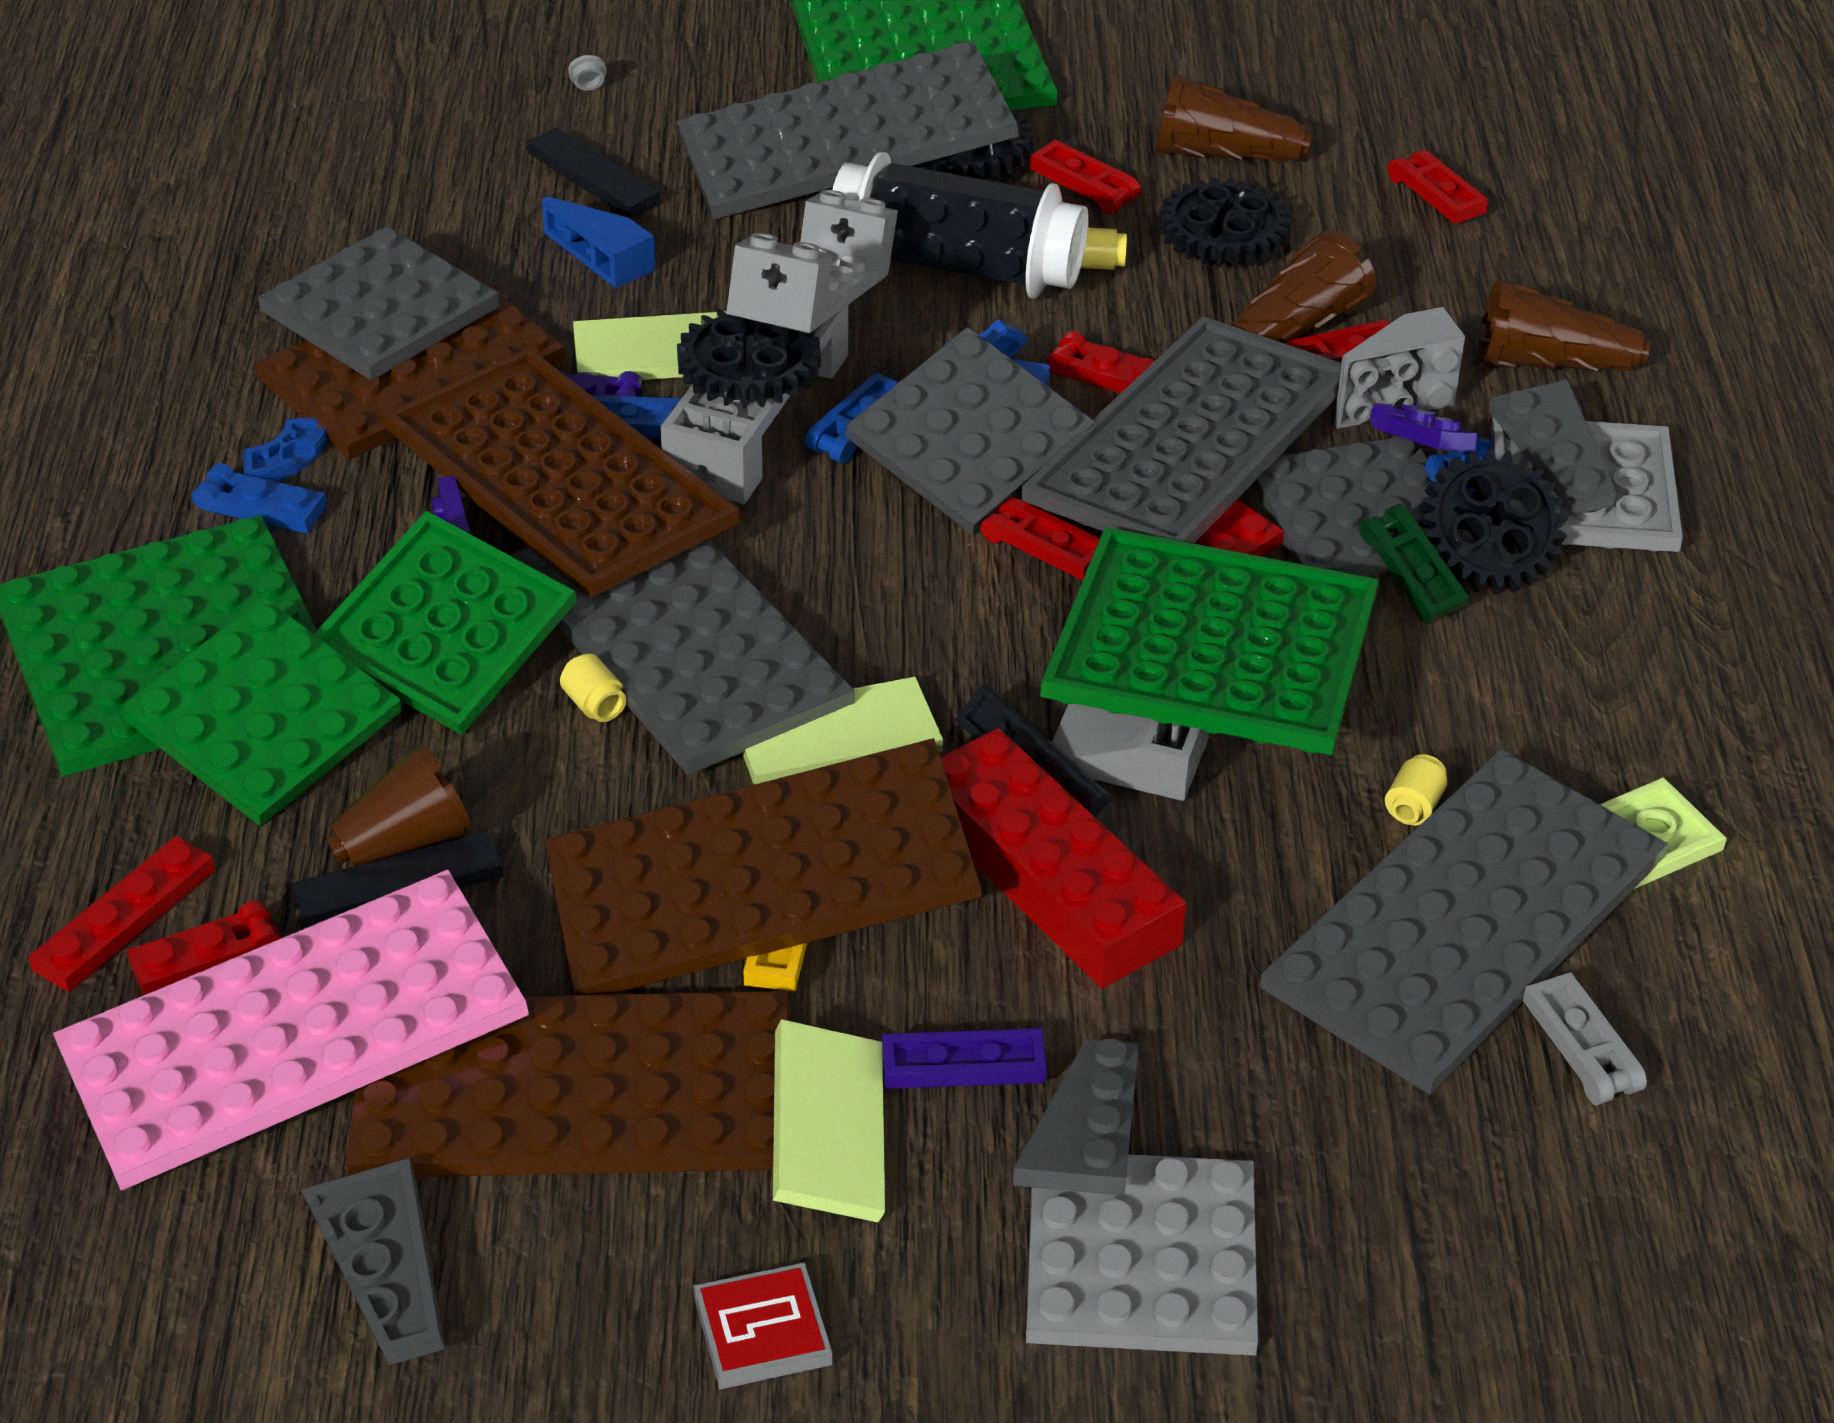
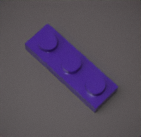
M1042 1028L882 1034L885 1089L1046 1083V1061Z

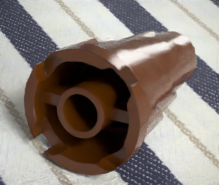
M1173 74L1155 152L1209 158V155L1238 160L1253 158L1276 162L1298 161L1299 155L1307 156L1312 133L1305 132L1306 125L1298 123L1297 120L1260 108L1257 103L1224 94V90L1187 79L1182 75Z
M1325 230L1310 240L1295 254L1291 262L1271 279L1272 283L1248 303L1245 311L1231 326L1281 343L1294 340L1311 329L1316 331L1343 313L1349 314L1372 299L1376 290V277L1369 258L1363 262L1358 260L1355 253L1362 248L1350 237L1335 230Z
M1500 279L1494 283L1482 320V324H1486L1485 335H1479V363L1517 368L1518 365L1552 370H1557V366L1597 372L1600 369L1634 371L1638 364L1645 365L1650 351V340L1644 339L1643 331L1617 323L1612 317L1573 307L1572 302L1540 294L1534 288Z

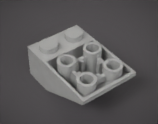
M1444 307L1403 314L1343 355L1334 420L1336 429L1371 422V410L1377 403L1391 404L1394 408H1398L1401 405H1416L1420 410L1424 411L1454 406L1465 335Z
M1068 704L1052 742L1093 780L1185 801L1208 741L1209 733L1198 728L1173 723L1163 724L1153 719L1128 714H1113L1104 709L1079 704Z

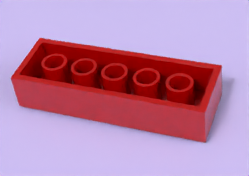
M998 728L940 757L973 864L1101 989L1182 945L1186 902L1001 729Z

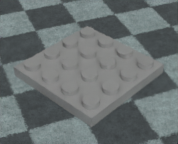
M1493 417L1491 440H1493L1496 460H1501L1508 450L1511 451L1512 463L1518 465L1526 456ZM1586 421L1616 490L1614 506L1573 515L1563 503L1555 511V513L1568 516L1566 523L1561 528H1558L1567 534L1566 539L1561 545L1680 552L1683 536L1669 427ZM1528 460V466L1526 470L1532 473L1536 469ZM1541 476L1539 481L1542 485L1546 484L1547 482ZM1554 490L1550 492V498H1559ZM1510 500L1515 510L1527 513V509L1522 502ZM1524 527L1529 533H1531L1530 528Z
M1128 1155L1125 1196L1032 1187L1026 1343L1256 1356L1258 1323L1254 1161Z

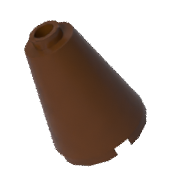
M425 744L411 750L329 825L333 835L325 838L340 865L349 861L353 867L463 836L472 830L470 827L472 826L471 820L452 783H448L439 771L442 769L440 763Z

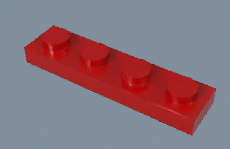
M178 836L173 837L28 957L32 971L65 991L71 992L215 871L213 856Z

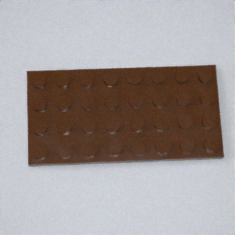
M530 348L384 413L385 428L441 475L444 477L454 476L459 490L589 598L739 524V509Z
M934 738L545 839L575 995H610L747 959L750 956L774 952L982 897L977 873Z
M788 991L523 996L526 1000L528 1016L356 1089L346 1162L348 1176L407 1158L410 1159L415 1177L773 1170L775 1030L781 1019L788 1021Z

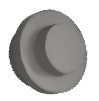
M594 55L580 56L574 59L568 67L570 80L577 88L584 91L599 88L603 84L607 73L605 62L600 57Z

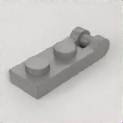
M1571 972L1525 987L1523 1002L1583 1082L1585 1094L1593 1105L1596 1106L1611 1101L1614 1098V1094L1621 1091L1629 1095L1646 1088V1075L1641 1064ZM1609 1064L1614 1072L1607 1074L1602 1066Z

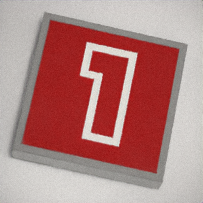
M805 1262L694 1285V1299L719 1390L832 1365V1350Z

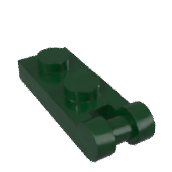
M1396 504L1386 509L1385 515L1379 518L1373 515L1359 522L1358 527L1362 539L1366 544L1374 547L1427 624L1466 606L1469 596L1404 505ZM1393 531L1399 534V536L1392 538L1389 533Z

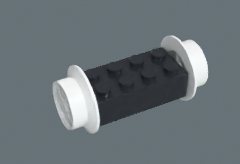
M878 152L869 166L846 162L842 165L836 176L832 190L845 193V199L857 202L866 198L883 201L885 208L898 210L891 260L1026 285L1027 295L1031 299H1037L1047 285L1071 289L1077 280L1087 241L1088 209L1086 206L1063 202L1058 184L1050 183L1045 191L916 168L891 163L890 156L886 152ZM844 220V224L848 225V220ZM850 228V233L855 232L853 228Z

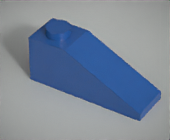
M552 197L541 199L544 233L613 287L618 288L656 270V242L654 236L630 218Z

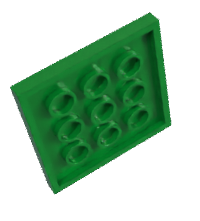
M425 511L314 635L401 699L402 702L463 735L576 604L577 599L575 591L436 515Z
M262 597L121 706L122 718L261 827L401 712V699L268 599Z

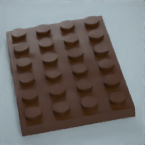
M469 269L463 271L468 275L472 276L473 278L477 279L478 281L482 282L483 284L487 285L488 287H490ZM499 294L500 306L372 381L308 340L285 350L277 351L273 355L255 362L257 377L302 418L313 417L317 421L318 429L321 431L323 426L327 431L328 441L350 460L397 438L385 428L384 413L527 348L532 349L554 366L565 360V348Z

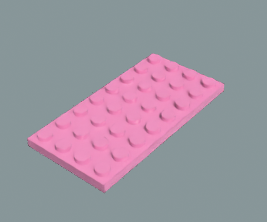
M445 870L54 1032L53 1035L117 1184L122 1191L528 1016L529 1012L526 1000L451 873L449 870Z

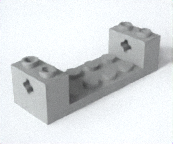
M822 190L821 193L806 201L800 242H796L792 246L777 242L778 238L774 235L753 233L735 245L726 314L807 333L812 332L888 276L898 210L885 208V203L880 200L866 198L857 202L845 199L846 194L843 192ZM844 220H848V225L844 224ZM850 228H853L855 232L850 233Z
M848 305L814 330V337H819L821 348V368H818V377L832 379L848 357ZM754 335L747 337L745 377L751 375ZM692 384L661 425L662 450L726 500L745 504L763 479L762 435L790 395L782 394L783 403L780 404L772 398L766 399L765 407H760L756 400L750 401L746 408L741 407L740 400H733L731 404L724 406L723 397L719 396L712 401H708L707 391L695 394L693 393Z

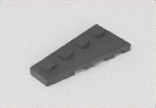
M1568 380L1491 397L1489 413L1526 458H1528L1535 469L1542 468L1544 470L1542 477L1547 483L1555 482L1554 492L1559 498L1564 499V504L1573 515L1614 506L1615 487Z
M1085 1039L1013 1168V1186L1125 1196L1139 1043L1121 1042L1116 1039Z
M407 1158L301 1189L388 1365L444 1350L445 1343L417 1182L410 1159Z

